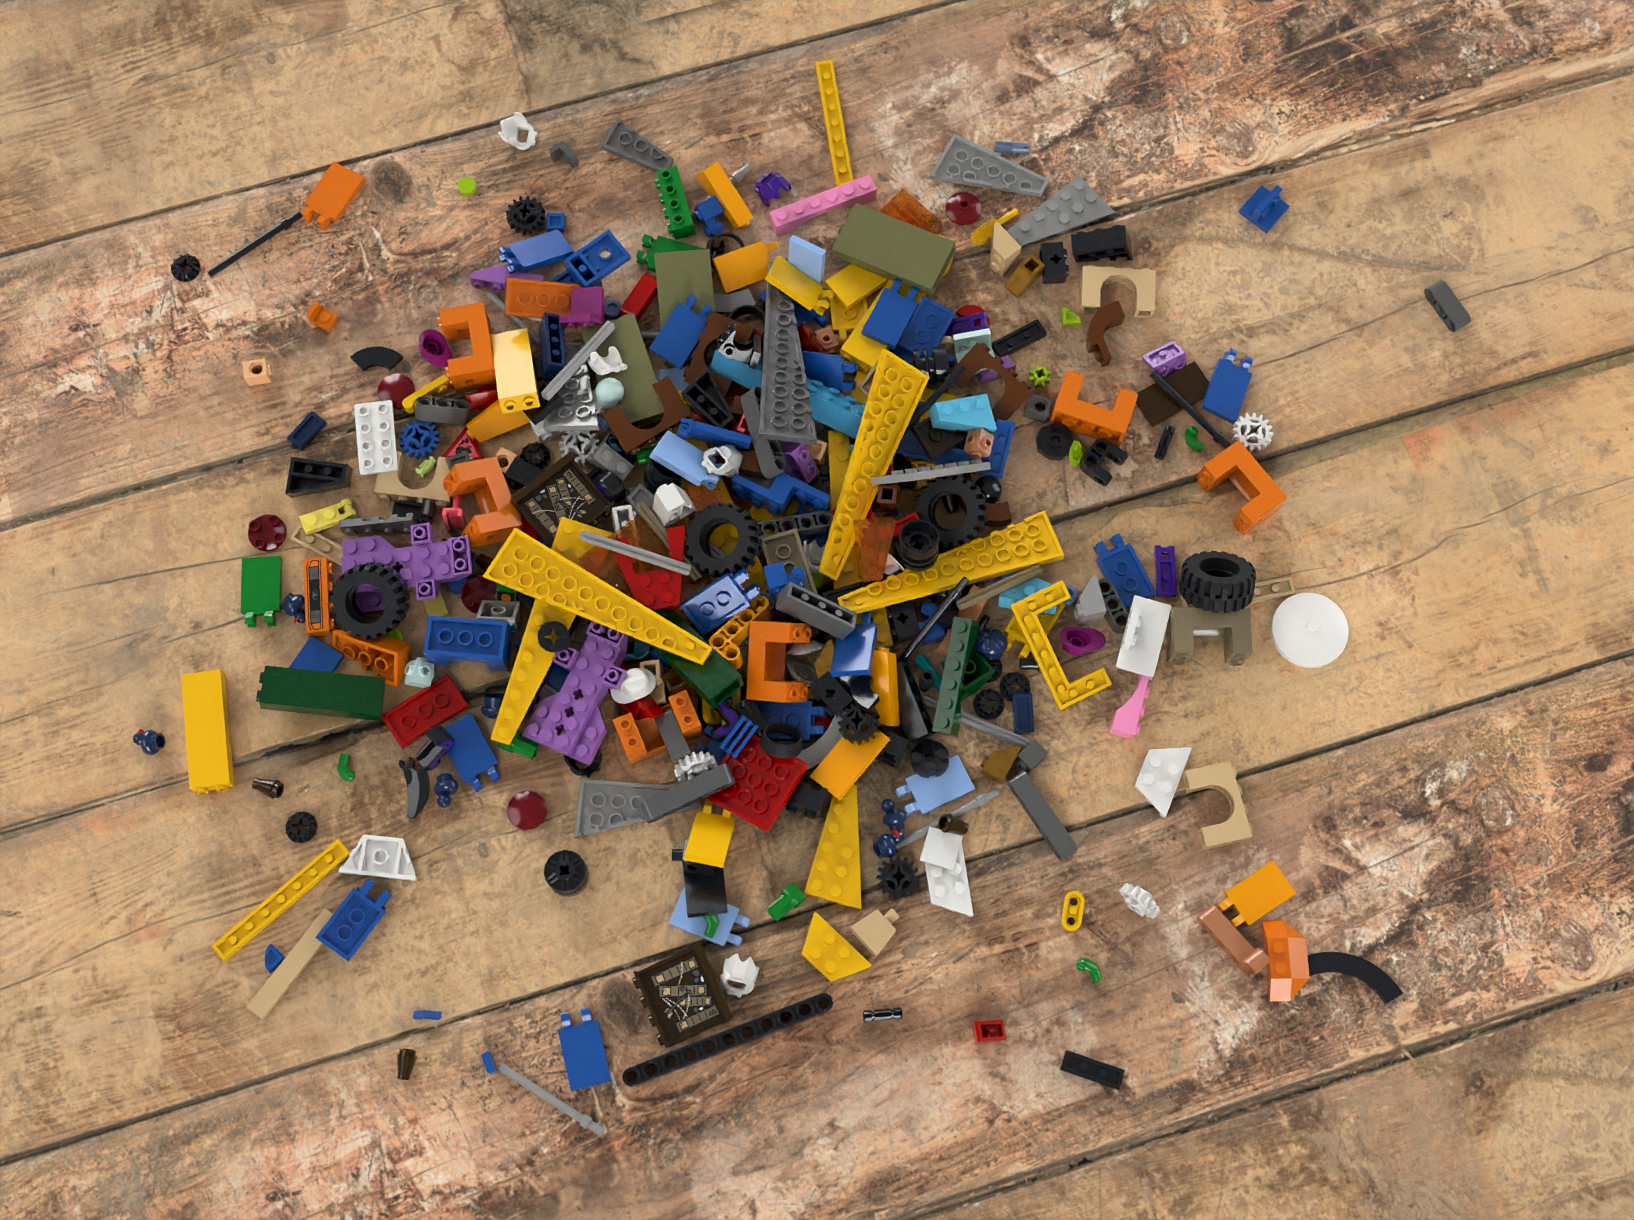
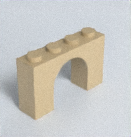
M1095 265L1082 267L1080 273L1079 314H1096L1100 309L1101 289L1110 283H1120L1127 286L1133 293L1134 317H1153L1155 312L1156 270L1148 268L1132 269L1131 267L1114 268L1113 266L1096 267Z
M397 451L398 471L378 473L374 493L379 500L384 502L405 500L422 503L423 498L434 501L437 508L452 507L454 497L449 498L447 491L443 487V480L449 473L445 461L446 457H438L433 481L425 488L413 490L401 483L405 458L402 452Z
M1231 761L1186 770L1182 774L1187 793L1215 789L1223 793L1230 803V815L1227 821L1202 827L1197 831L1203 850L1238 843L1252 838L1253 826L1251 822L1248 823L1246 816L1248 815V809L1246 804L1242 802V788L1240 784L1237 785L1235 778L1237 777V771L1235 766H1232Z

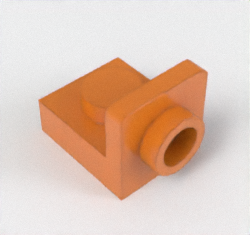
M317 301L307 311V318L310 323L330 333L339 319L338 315L321 307Z

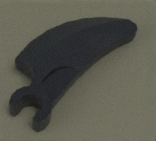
M409 757V765L405 766L404 761L399 760V766L403 769L408 790L409 806L407 816L410 819H414L420 814L427 803L430 781L427 770L423 768L416 771L414 768L415 760Z

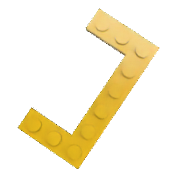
M1063 580L1009 605L1059 710L1112 685L1104 667H1100L1068 683L1041 626L1037 614L1071 598Z

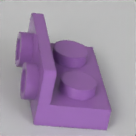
M1174 340L1142 356L1143 362L1152 372L1155 371L1162 378L1187 365L1186 352Z

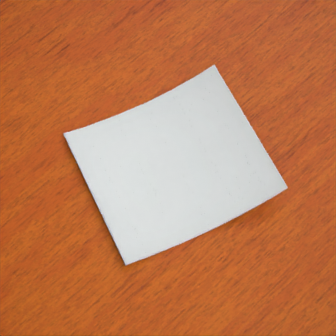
M929 827L920 861L954 870L963 836L944 833L940 829Z

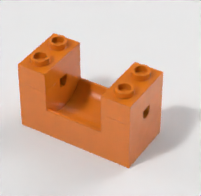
M484 302L440 309V317H437L442 335L446 336L448 342L471 338L473 355L447 360L448 367H445L450 386H454L456 392L476 389L484 385L496 384L491 340L492 332Z
M1067 371L1049 424L1060 423L1067 426L1072 432L1096 440L1104 438L1120 447L1138 394L1131 389L1120 388L1111 411L1078 400L1077 398L1085 376L1076 371Z
M1239 440L1204 464L1197 476L1198 484L1208 492L1229 478L1246 498L1248 503L1239 509L1232 520L1235 529L1242 532L1243 535L1277 512L1287 499V496Z
M497 457L454 464L443 480L444 490L447 491L449 498L474 493L481 511V515L474 516L462 531V536H469L470 549L506 541L514 528L519 529L522 526V522L517 509L510 502L512 496Z
M750 621L746 699L785 703L807 702L809 694L808 682L785 681L786 643H810L811 629L809 624Z
M687 690L669 696V704L660 708L663 711L672 708L686 743L702 737V727ZM630 712L613 719L630 765L668 751L654 718L635 720Z

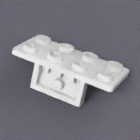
M392 401L355 404L360 474L370 475L398 471Z
M1136 595L1133 597L1116 668L1151 678L1154 676L1171 605Z

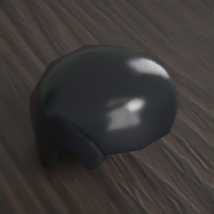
M992 476L980 477L975 482V485L979 486L982 490L981 493L985 495L987 499L985 502L997 503L1002 493L1000 482Z

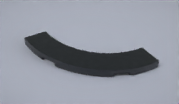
M1319 952L1307 955L1309 976L1333 972L1357 978L1375 991L1384 1004L1404 994L1389 975L1363 958L1342 952Z

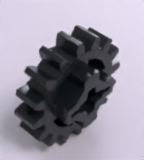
M520 196V201L518 202L514 199V205L509 204V210L506 211V219L510 228H515L516 233L521 230L523 235L526 234V231H529L530 234H532L534 229L539 231L538 226H544L542 220H546L545 209L542 207V203H537L535 197L530 200L529 196L525 200Z
M851 703V709L844 708L845 715H839L843 720L838 721V725L841 727L839 732L843 734V738L845 740L849 739L851 744L856 740L858 745H861L862 740L869 743V737L875 739L873 734L874 732H880L877 726L881 725L880 720H878L880 715L876 712L877 710L873 708L868 713L871 716L869 718L865 715L867 712L858 706H854L853 703ZM848 729L853 730L854 734L850 733Z
M897 855L896 860L889 857V863L883 861L882 865L884 868H878V872L881 875L876 876V879L881 880L878 883V887H884L882 893L889 892V898L896 895L897 900H899L900 895H903L906 899L907 892L913 894L914 890L912 887L917 888L918 884L915 881L920 879V876L915 875L918 872V868H912L914 862L912 861L908 864L907 857L902 861L899 855ZM894 866V870L891 873H886L888 868ZM902 866L906 867L910 873H906ZM897 871L900 877H903L900 880L899 885L896 878H893L895 877ZM911 882L906 889L902 890L903 884ZM886 883H891L894 886V890L891 889Z

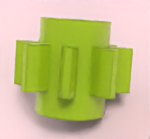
M1035 365L1034 371H1029L1028 375L1031 377L1028 382H1032L1034 388L1041 387L1044 389L1045 383L1049 384L1051 381L1048 378L1051 371L1047 372L1045 366L1038 367Z

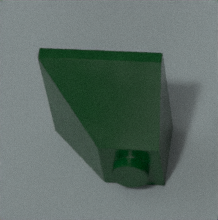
M975 647L971 651L966 666L961 701L976 693L995 674V670ZM944 659L943 661H941V665H942L943 670H944V666H945V661H946V659Z

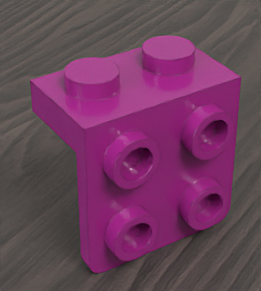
M602 287L573 288L571 290V315H560L559 323L567 324L568 328H578V325L593 327V325L603 324L604 289Z

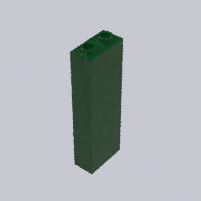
M672 608L661 609L655 612L708 644ZM648 644L713 709L744 685L741 675L715 649L712 650L705 663L700 665Z
M265 666L264 672L260 673L259 683L262 684L261 690L257 691L256 702H259L261 709L374 721L381 720L386 685L385 678Z

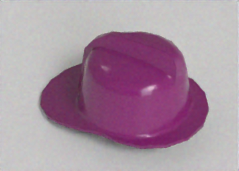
M434 329L424 330L420 334L419 352L421 356L434 366L447 367V360L453 359L445 337Z
M1065 627L1060 632L1063 650L1074 656H1081L1087 651L1101 649L1106 643L1105 635L1095 629Z

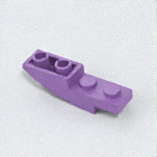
M509 265L490 267L469 275L470 283L475 288H489L496 292L506 291L507 278L545 281L544 276L529 274V271L524 273L522 269L510 274L507 270Z

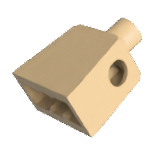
M892 908L885 915H882L877 909L852 925L850 931L876 958L897 930L892 924L899 918V915Z

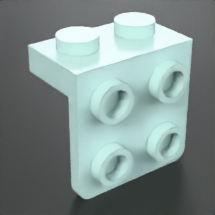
M989 328L953 335L957 363L977 342L979 344L983 342L991 349L989 353L994 357ZM981 369L975 372L974 374L987 372L993 369Z

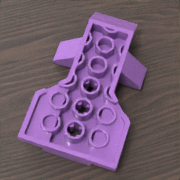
M430 523L410 525L411 540L414 545L410 547L395 548L380 535L343 540V557H341L342 575L359 564L373 562L375 565L376 563H382L384 568L391 567L394 569L393 574L399 573L402 577L400 579L402 584L406 583L408 588L416 587L417 601L435 599L438 596L441 583L459 581L473 574L469 536L449 538L448 541L436 542ZM399 566H403V568L400 569V572H398L397 569L399 568ZM365 583L357 587L355 601L358 608L364 614L385 610V600L379 589Z
M591 621L586 631L588 637L580 653L568 646L562 651L556 652L552 662L567 669L570 673L559 693L539 701L522 735L529 740L589 766L608 731L601 714L600 705L608 689L619 690L627 674L626 670L619 667L626 655L628 635Z

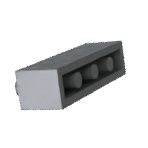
M789 582L778 593L775 609L841 640L846 638L855 629L857 613L803 587Z

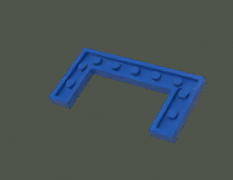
M919 400L914 413L923 405L924 401ZM997 419V429L993 433L994 440L990 456L981 458L982 463L990 462L991 469L976 471L977 473L1002 478L1016 423ZM909 429L902 437L895 453L930 461ZM952 447L930 462L943 465L956 463L958 466V462L969 461V464H971L970 460L976 459H973L964 449Z

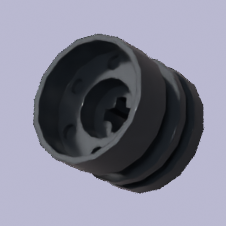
M932 347L931 356H928L926 348H922V357L919 356L918 348L913 349L911 365L930 378H934L936 386H940L945 381L944 378L949 374L946 347ZM930 378L926 384V387H929L930 385Z
M650 459L644 473L646 488L653 494L657 492V488L664 484L668 486L674 483L681 488L685 481V478L653 459Z
M911 520L900 529L898 557L901 564L907 569L925 571L933 567L937 562L940 535L934 524L926 520Z
M562 850L555 852L545 863V880L552 890L560 896L571 897L578 895L588 884V867L581 856L573 851ZM562 869H565V870L568 869V871L570 872V874H569V875H566V874L563 875Z

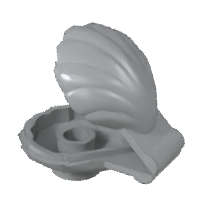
M810 639V643H794L790 648L786 649L785 666L788 668L792 681L808 682V686L818 680L817 673L812 667L796 662L789 655L811 653V651L822 649L825 646L821 642Z

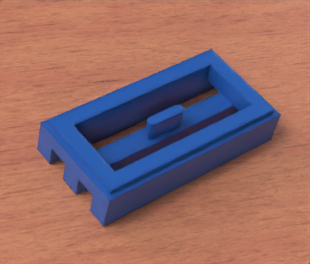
M741 715L719 747L736 758L758 726ZM743 721H745L746 724L740 730V732L729 745V747H725L729 740L732 738V736L735 734L737 729L743 723ZM749 726H752L748 733L745 735V737L742 739V741L739 743V745L736 747L734 752H732V749L738 743V741L749 728Z

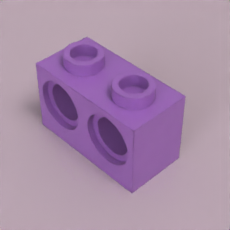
M788 442L781 448L786 462V470L791 477L808 484L820 473L805 443Z

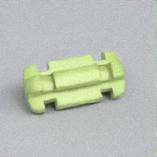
M429 456L428 460L426 459L419 465V469L416 468V473L420 477H424V474H427L434 468V464L437 465L436 459Z

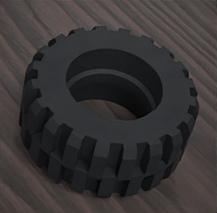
M949 475L937 477L935 480L931 479L927 482V486L921 487L919 490L921 492L920 495L916 496L914 500L917 503L916 507L913 506V512L916 511L920 520H926L935 525L940 535L939 546L956 548L979 537L978 534L984 531V523L988 522L986 512L989 511V507L985 503L987 500L985 495L981 493L982 490L974 482L964 477ZM946 494L959 495L964 499L967 506V515L961 526L952 530L941 527L935 517L936 505Z
M720 502L713 503L712 507L706 505L703 507V512L697 511L694 514L696 518L694 521L690 519L688 523L690 529L685 531V536L688 537V540H685V547L689 549L686 553L688 558L692 559L691 563L710 576L720 578L727 573L734 575L743 567L747 569L749 565L754 566L756 563L754 561L755 556L759 557L761 553L758 547L762 546V540L759 539L762 533L761 529L757 528L758 523L751 517L752 515L740 507L726 502L723 504ZM729 523L734 525L738 532V542L735 549L724 558L714 557L709 549V539L712 532L723 524Z
M1202 551L1200 554L1195 553L1189 556L1183 563L1179 591L1183 599L1195 608H1201L1207 612L1208 610L1213 611V613L1236 612L1246 608L1253 600L1256 571L1249 561L1247 562L1245 558L1238 557L1236 554H1228L1223 551Z
M373 562L359 564L339 576L336 580L337 584L333 585L331 590L334 594L330 596V603L334 605L331 607L332 614L336 613L337 618H335L337 624L341 622L343 625L342 629L345 632L350 630L352 636L358 637L361 635L362 639H369L370 637L376 639L398 627L400 622L406 617L405 612L409 610L407 601L410 599L409 593H405V589L408 587L406 583H401L400 579L402 577L399 573L393 574L394 569L391 567L384 568L382 563L374 565ZM364 583L370 584L380 590L385 600V610L381 616H367L358 608L355 601V592L359 585Z

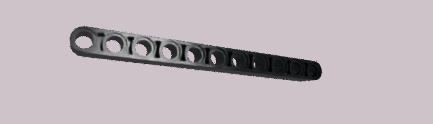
M821 993L637 1064L623 1072V1082L629 1087H637L815 1018L832 1009L833 999L829 994ZM827 998L830 1005L827 1008H821L818 1005L819 999ZM803 1005H807L811 1009L810 1014L807 1016H803L799 1012V1008ZM789 1013L792 1016V1020L789 1023H783L780 1020L781 1014ZM764 1020H770L773 1023L772 1028L768 1031L761 1028V1023ZM746 1027H750L754 1031L753 1036L750 1038H745L742 1035V1031ZM732 1035L734 1043L729 1046L723 1043L724 1036ZM707 1042L715 1044V1050L712 1053L704 1051V1045ZM690 1049L696 1052L695 1058L691 1061L686 1060L684 1056L685 1052ZM669 1057L676 1058L677 1062L673 1068H668L665 1065L666 1059ZM651 1064L656 1065V1074L652 1076L647 1075L646 1068ZM630 1072H636L638 1075L637 1081L634 1083H628L627 1075Z

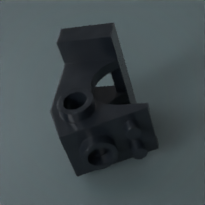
M733 322L731 326L727 325V331L725 333L722 332L717 339V351L726 358L749 363V368L757 369L761 356V336L754 334L751 341L746 343L740 342L734 337L736 322Z

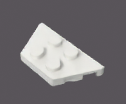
M1190 747L1148 750L1134 785L1145 796L1150 805H1153L1159 811L1160 816L1163 818L1166 817L1192 749Z
M363 835L357 847L349 854L350 857L343 867L339 868V873L417 881L403 838Z
M961 841L954 870L925 863L930 903L973 917Z

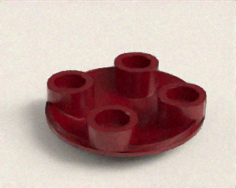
M391 374L380 382L378 397L380 401L391 400L393 408L401 410L404 408L402 401L413 394L416 389L412 380L406 375Z
M262 515L249 523L248 538L250 543L258 550L273 551L279 548L286 539V526L276 515Z
M483 576L470 578L465 582L461 590L463 605L469 611L477 614L482 600L496 601L497 584Z
M523 791L516 794L510 800L507 807V815L515 827L523 831L531 830L538 827L547 816V806L539 794L533 791Z

